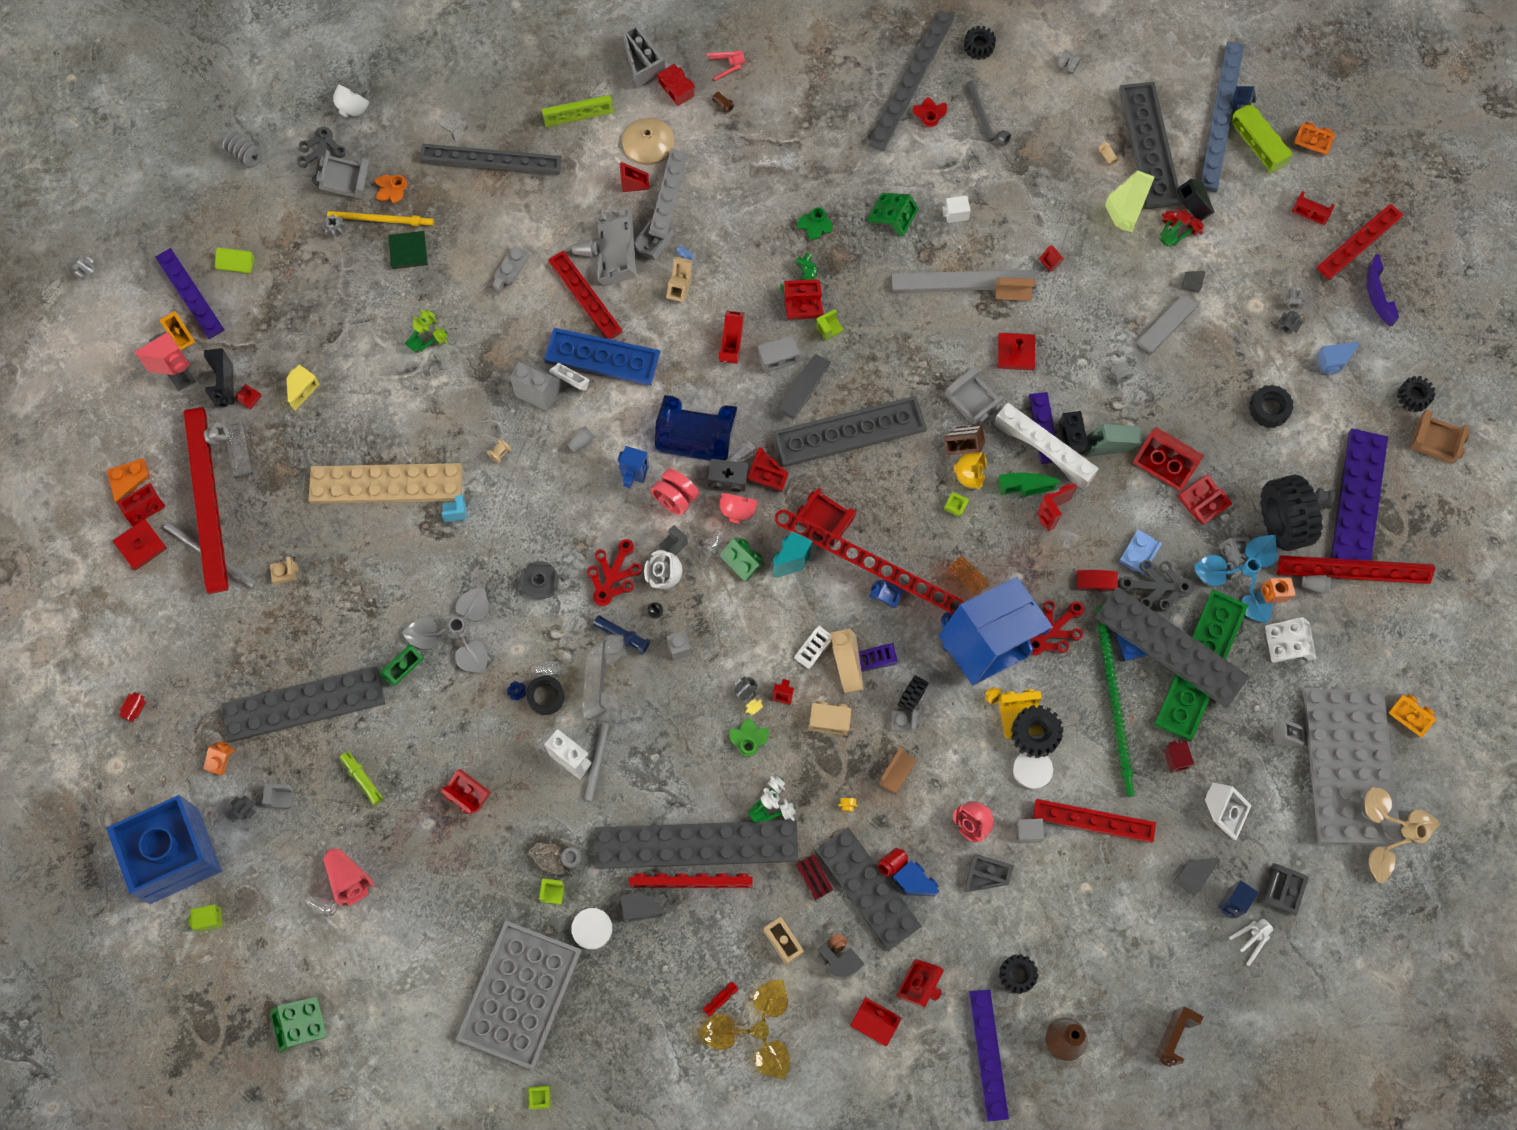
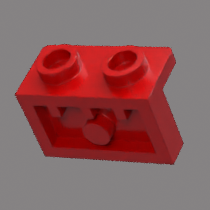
M151 483L117 502L122 514L131 526L165 508V504Z

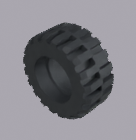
M1296 474L1268 481L1262 488L1260 506L1262 507L1261 513L1268 534L1276 536V546L1285 551H1292L1315 544L1322 535L1323 518L1313 487L1309 485L1307 479Z

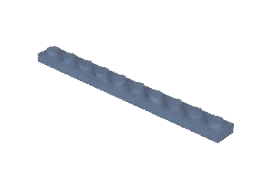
M1228 41L1225 46L1200 180L1204 183L1206 191L1215 193L1219 186L1233 109V96L1238 82L1244 49L1243 44Z

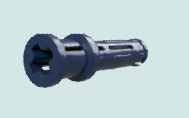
M600 615L594 620L593 626L624 642L626 647H632L639 651L640 655L647 651L650 645L649 639L645 640L636 635L635 631L629 632Z

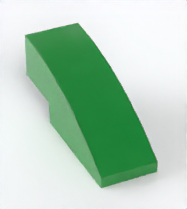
M1025 472L1001 474L997 479L1000 495L1019 492L1021 498L1057 490L1060 484L1059 479Z

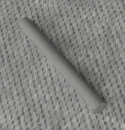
M601 723L584 798V801L592 802L609 727L606 723Z

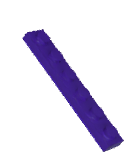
M169 248L155 256L208 339L225 331L173 250Z
M991 990L970 991L969 997L987 1122L1008 1120L1009 1115Z

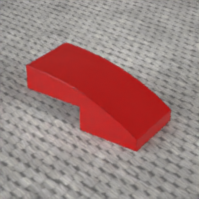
M1077 570L1078 591L1098 590L1099 592L1114 591L1118 587V571Z

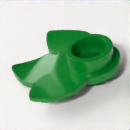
M816 207L809 214L800 217L797 222V228L807 229L809 239L816 240L822 235V232L830 234L833 224L827 218L825 210Z

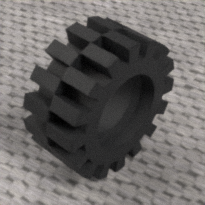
M977 26L976 29L972 27L971 31L968 30L965 35L964 51L967 52L968 56L972 55L971 58L973 59L975 56L977 60H980V57L986 59V56L990 57L994 51L996 36H994L993 31L990 33V28L985 30L986 26H983L982 29L980 26ZM982 40L986 45L979 46L973 41Z
M1412 376L1411 379L1409 377L1398 390L1397 398H1401L1399 403H1404L1402 406L1404 409L1406 406L1409 407L1408 411L1414 409V412H1418V410L1420 412L1432 403L1436 395L1434 393L1435 387L1431 388L1432 382L1427 383L1428 379L1422 380V376H1418L1417 379L1416 376ZM1416 389L1420 391L1423 398H1414L1410 390Z
M914 675L897 705L912 713L927 689L929 682Z
M1022 954L1012 955L1007 958L999 970L1001 984L1005 986L1006 990H1010L1011 993L1022 994L1028 992L1037 983L1036 980L1039 975L1037 974L1038 968L1034 965L1035 962L1031 961L1030 957H1024ZM1020 966L1025 969L1026 979L1023 982H1016L1012 979L1011 970L1013 967Z

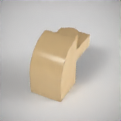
M680 257L674 258L672 276L668 282L667 299L685 301L692 280L693 260Z

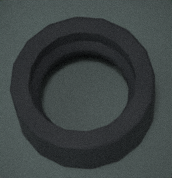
M551 676L535 678L528 685L526 691V698L531 709L541 715H551L557 712L565 700L561 683ZM548 684L553 686L557 691L556 701L549 706L538 705L534 699L535 690L542 685Z

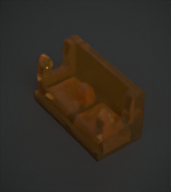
M962 555L948 568L975 595H980L981 591L990 585L989 580Z

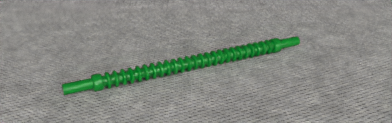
M1103 606L1096 607L1097 614ZM1098 621L1097 632L1100 634L1098 637L1101 639L1099 643L1102 644L1100 648L1103 649L1101 651V654L1104 655L1102 659L1105 660L1103 665L1106 666L1104 667V670H1106L1105 675L1107 676L1105 680L1108 681L1106 684L1109 687L1107 691L1110 692L1108 697H1111L1109 700L1112 703L1110 708H1113L1111 713L1114 714L1112 716V719H1114L1112 723L1115 724L1113 729L1116 730L1114 733L1117 735L1115 740L1118 741L1116 746H1119L1117 749L1120 752L1118 757H1121L1119 762L1122 763L1120 765V768H1122L1120 772L1121 777L1124 778L1126 795L1130 798L1135 796L1132 781L1134 773L1130 769L1132 764H1129L1131 759L1128 758L1130 753L1127 752L1129 747L1126 746L1128 745V742H1126L1128 737L1125 736L1127 732L1124 731V728L1126 726L1123 725L1125 722L1122 720L1124 715L1121 714L1123 709H1120L1122 706L1119 703L1121 698H1118L1120 693L1117 692L1119 690V687H1117L1119 683L1116 682L1118 677L1115 676L1117 673L1114 671L1116 666L1113 665L1115 663L1112 660L1114 656L1111 655L1113 650L1110 649L1112 645L1109 644L1111 642V639H1109L1111 635L1108 634L1110 629Z

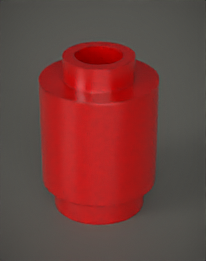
M133 692V694L128 693L119 709L120 714L118 716L133 723L135 719H138L147 703L144 701L145 697L136 692Z
M899 848L891 850L880 859V863H878L880 872L886 877L895 875L908 864L907 853Z

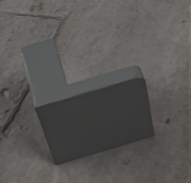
M673 525L669 529V536L659 544V547L663 551H668L676 556L688 544V538Z

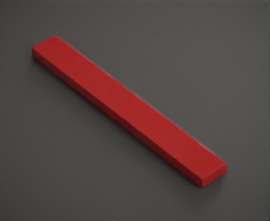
M1284 555L1279 556L1276 568L1277 575H1326V577L1338 579L1431 584L1435 571L1434 564Z

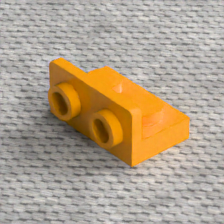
M1402 693L1388 713L1422 738L1437 720L1433 716L1435 712L1427 706H1424V708L1416 704L1419 700L1408 693L1405 696Z

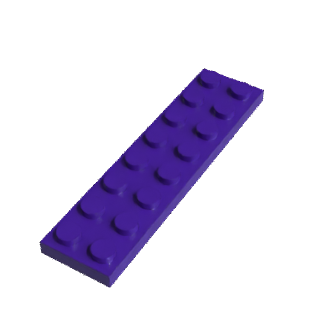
M1353 428L1349 430L1330 558L1369 561L1372 559L1388 436Z

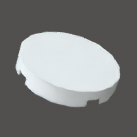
M1026 752L1019 754L1013 765L1014 778L1018 784L1030 790L1041 789L1046 786L1053 775V765L1049 757H1043V755L1040 758H1035V755L1028 757Z
M587 908L574 918L572 935L580 947L588 950H597L604 947L611 938L613 925L609 916L604 911L597 908Z

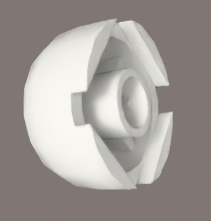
M342 85L337 86L333 95L334 105L339 109L338 113L346 118L349 115L353 117L360 116L365 112L370 103L362 96L351 92Z
M658 550L651 554L653 557L645 563L644 576L646 582H649L651 587L657 589L674 587L682 577L683 569L680 560L668 551Z

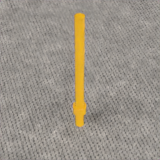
M337 211L327 212V217L334 214L337 218L341 216L342 219L402 223L418 227L420 225L434 226L433 218H421L416 215L405 217Z

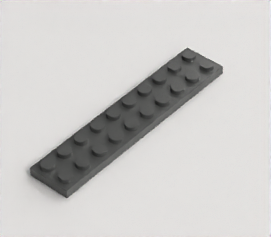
M797 820L760 821L757 824L755 822L595 827L596 869L798 862Z

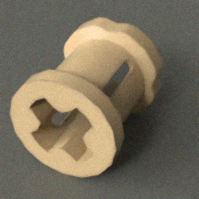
M499 439L498 444L492 450H488L487 454L493 461L499 464L501 458L507 452H511V447L504 440Z

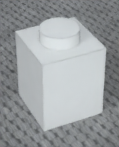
M967 196L946 198L942 211L943 216L947 217L948 223L969 220L971 210Z

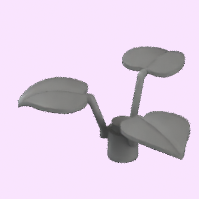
M483 587L475 588L460 596L456 603V611L464 617L452 618L449 621V626H445L439 632H437V624L432 619H417L408 628L403 630L405 639L418 649L429 650L437 645V636L449 630L452 635L460 636L464 645L456 651L455 661L457 665L467 672L483 673L488 662L486 647L478 640H472L467 644L463 632L465 630L464 620L467 617L471 621H480L486 617L489 603L485 589Z

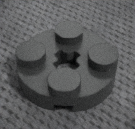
M535 561L522 570L520 585L526 596L535 600H543L554 595L559 585V577L552 565L544 561ZM538 576H541L542 580H544L540 585L534 582V580L538 579Z

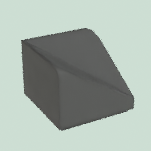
M1205 271L1185 272L1182 289L1199 293L1203 285Z

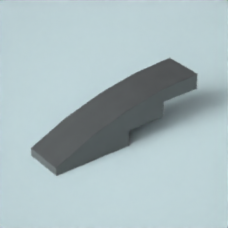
M814 354L778 408V412L795 419L810 399L812 392L820 383L821 377L828 370L831 362Z

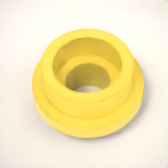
M755 698L746 704L747 709L745 712L751 716L764 707L761 704L762 700L759 699L757 701Z

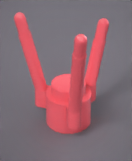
M742 50L706 54L711 60L728 58L729 64L734 66L714 77V81L735 70L741 69V65L745 63Z

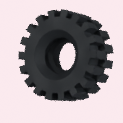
M1032 705L1029 709L1026 707L1021 713L1019 712L1011 728V738L1015 740L1014 746L1020 748L1019 752L1022 754L1024 752L1028 753V757L1035 755V758H1040L1042 755L1046 757L1049 753L1055 751L1062 740V733L1064 731L1063 727H1061V719L1056 718L1058 716L1056 712L1052 714L1050 712L1051 708L1043 709V705H1039L1038 708ZM1031 726H1041L1044 729V736L1041 739L1032 738L1029 734Z

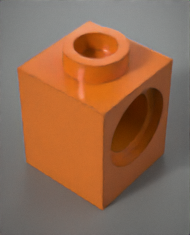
M1291 577L1271 578L1261 585L1265 603L1287 602L1296 596Z

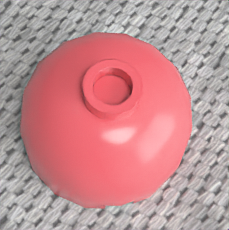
M721 493L719 507L722 514L729 518V522L740 524L741 520L752 518L757 509L758 500Z
M970 801L954 811L953 818L955 824H959L962 828L959 829L960 833L971 842H982L991 833L994 819L991 810L984 804Z

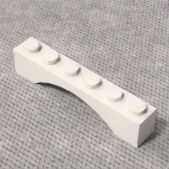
M1007 403L996 416L994 425L1008 436L1020 439L1041 451L1061 469L1071 482L1076 483L1082 490H1085L1094 479L1099 469L1011 404Z

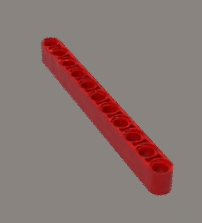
M202 406L184 410V421L206 591L210 595L228 591L229 585L211 445L204 438V431L208 429L207 415Z
M779 510L775 514V522L779 527L812 540V543L946 612L955 613L950 606L953 601H958L960 604L964 603L961 598L787 510ZM785 513L789 516V521L781 524L778 521V517ZM799 522H803L806 525V530L802 533L795 530V526ZM815 531L823 533L821 541L813 540L812 535ZM836 539L841 543L838 550L830 548L829 544L832 540ZM850 548H854L858 552L857 557L854 559L847 557L846 553ZM867 557H872L875 560V565L871 568L864 565V560ZM883 566L891 567L892 574L890 576L882 575L881 568ZM905 574L909 577L907 585L899 583L898 578L900 575ZM917 584H925L927 590L924 594L917 593ZM936 592H941L944 596L941 603H936L933 599V595Z

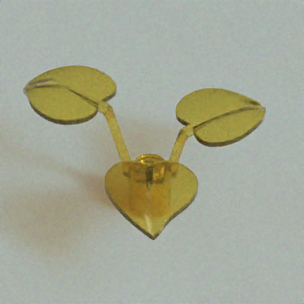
M783 980L769 981L757 989L753 997V1005L757 1010L763 1012L761 1014V1022H755L750 1029L733 1030L734 1022L725 1014L711 1016L699 1029L698 1034L703 1042L717 1050H725L732 1047L735 1042L733 1034L751 1033L753 1038L762 1039L765 1048L759 1049L755 1056L758 1070L767 1076L786 1079L790 1067L789 1052L786 1046L779 1040H773L767 1045L766 1037L769 1034V1026L765 1023L766 1014L770 1017H778L787 1009L788 996Z

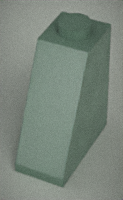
M1102 424L1087 435L1088 447L1085 451V456L1090 457L1134 451L1144 444L1140 427Z

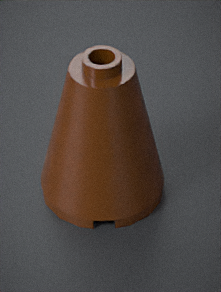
M1060 1018L1048 1027L1045 1042L1048 1050L1054 1057L1071 1061L1079 1058L1085 1052L1088 1037L1084 1027L1078 1021L1072 1018Z

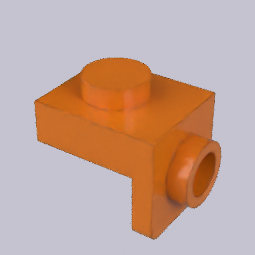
M217 742L208 747L203 769L220 776L225 774L229 755L234 753L235 748L230 747L225 742Z

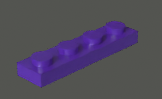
M1048 392L1029 394L1028 398L1033 421L1056 437ZM1039 451L1041 464L1054 463Z

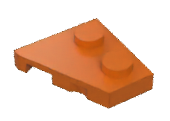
M144 458L107 469L116 504L127 493H132L140 484L150 478Z

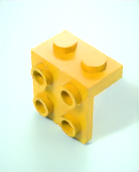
M1027 689L1023 693L1015 694V691H1008L1001 695L998 703L1003 733L1006 739H1012L1011 728L1019 712L1021 713L1026 707L1029 709L1032 705L1038 708L1039 702L1042 699L1041 691ZM1033 725L1029 729L1030 736H1039L1044 732L1043 728L1039 725Z

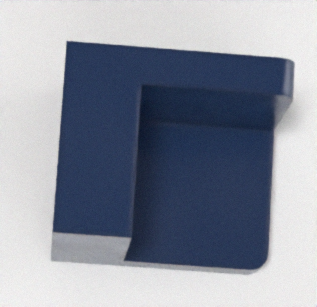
M1236 86L1233 96L1235 111L1239 110L1241 105H1251V103L1256 102L1254 86Z

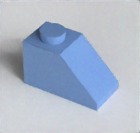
M1352 342L1322 346L1317 354L1322 374L1329 373L1334 375L1339 373L1355 352L1359 343Z

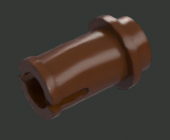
M719 91L713 95L712 101L718 104L723 112L729 113L732 111L734 104L731 99L728 100Z

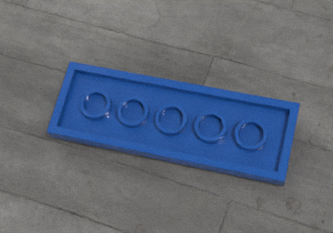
M554 328L544 362L552 365L560 363L567 368L652 386L660 357V350Z

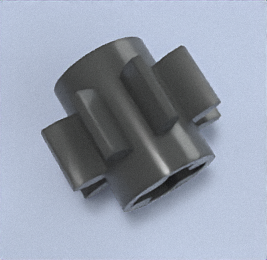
M1289 311L1288 314L1286 312L1282 314L1278 323L1281 324L1280 329L1283 332L1291 334L1293 331L1298 332L1303 321H1300L1301 316L1297 312Z
M740 677L734 683L737 686L734 692L739 699L749 701L758 695L756 691L758 684L752 677Z
M245 795L241 799L236 796L230 803L233 806L230 811L241 820L244 817L250 819L256 813L253 810L256 804Z

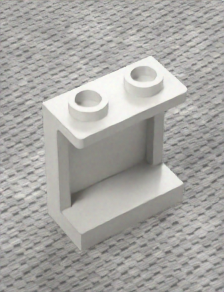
M556 730L544 744L549 756L579 780L592 766V762L586 758L588 753L560 730Z

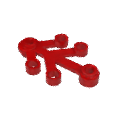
M629 539L620 541L618 545L619 553L611 570L606 560V552L602 549L595 552V559L600 563L606 578L603 586L598 578V568L590 566L587 569V575L591 578L596 589L593 593V600L598 606H607L612 601V597L625 592H632L634 584L631 580H625L622 586L613 589L611 587L615 582L631 576H638L642 572L641 566L638 563H633L629 569L619 572L625 557L631 555L634 551L633 542ZM624 544H629L628 548H623L622 546ZM602 553L604 557L598 558V554ZM638 567L639 571L633 572L632 569ZM591 570L596 571V574L591 575L589 573ZM630 584L631 588L626 589L624 586ZM605 594L606 597L604 599L599 598V595Z
M1050 600L1046 601L1043 605V610L1053 628L1046 635L1042 634L1030 639L1031 645L1032 643H1037L1039 646L1038 648L1032 646L1033 652L1031 655L1037 656L1043 651H1058L1059 653H1066L1068 651L1069 644L1067 641L1061 640L1058 644L1047 643L1046 641L1049 638L1079 641L1083 636L1081 629L1074 628L1072 631L1059 629L1072 618H1079L1084 612V606L1078 601L1072 602L1067 612L1053 624L1055 603ZM1046 605H1051L1052 609H1047ZM1078 606L1080 610L1075 611L1073 607ZM1078 632L1080 637H1075L1073 633ZM1064 644L1066 649H1061L1059 645Z

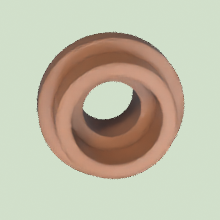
M836 934L828 939V948L835 952L842 951L846 947L845 945L848 940L842 934Z

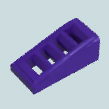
M893 643L859 652L861 672L897 665V656ZM889 651L890 659H887L885 652ZM878 653H881L882 661H879ZM869 655H873L875 663L871 664ZM863 656H865L867 662L865 666L862 661Z

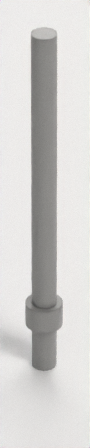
M171 523L165 524L164 529L201 553L199 542ZM226 561L227 572L232 574L234 579L244 582L251 588L256 587L257 582L247 576L245 571L235 568Z

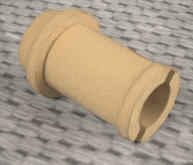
M1105 142L1099 146V153L1103 154L1111 166L1119 158L1112 150V145Z

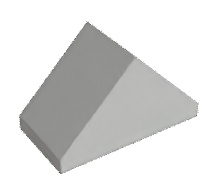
M1280 719L1273 726L1274 746H1305L1304 727L1286 719Z

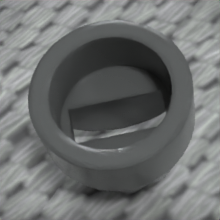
M1004 130L996 135L997 142L1003 146H1006L1011 139V133Z

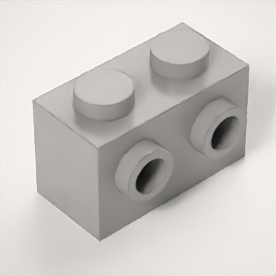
M783 336L776 341L763 342L758 346V357L764 373L799 363L800 354L793 336Z

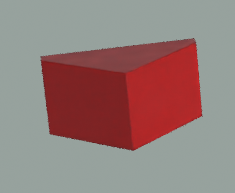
M623 162L619 163L623 192L650 189L647 172Z

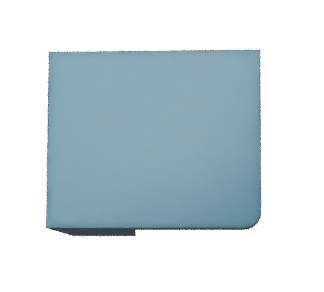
M456 495V502L443 503L442 517L444 522L467 519L466 503L463 495Z

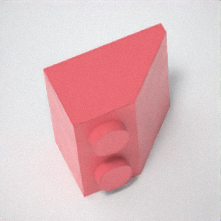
M168 332L134 352L148 372L176 375L185 371L190 366Z

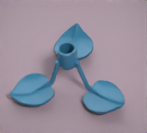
M1275 535L1260 536L1251 540L1245 547V556L1248 560L1243 565L1226 571L1227 563L1218 555H1208L1194 565L1197 576L1210 586L1223 585L1226 582V574L1242 570L1245 576L1252 577L1250 595L1244 596L1241 602L1249 605L1245 616L1258 622H1269L1272 616V603H1265L1261 590L1255 593L1253 590L1255 579L1257 578L1256 574L1260 571L1261 567H1270L1277 560L1278 552Z

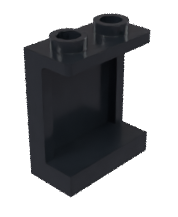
M223 348L204 350V358L214 373H216V385L205 387V392L215 406L227 407L228 405H233L234 381L232 362Z

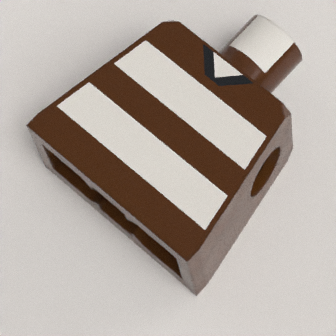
M981 424L956 427L943 437L947 455L981 452L985 444V436Z

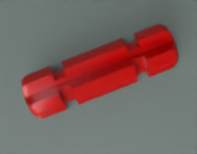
M730 982L725 986V990L722 989L711 1000L710 1004L707 1003L703 1007V1011L709 1017L716 1012V1009H719L726 1003L731 995L738 991V987L734 982Z

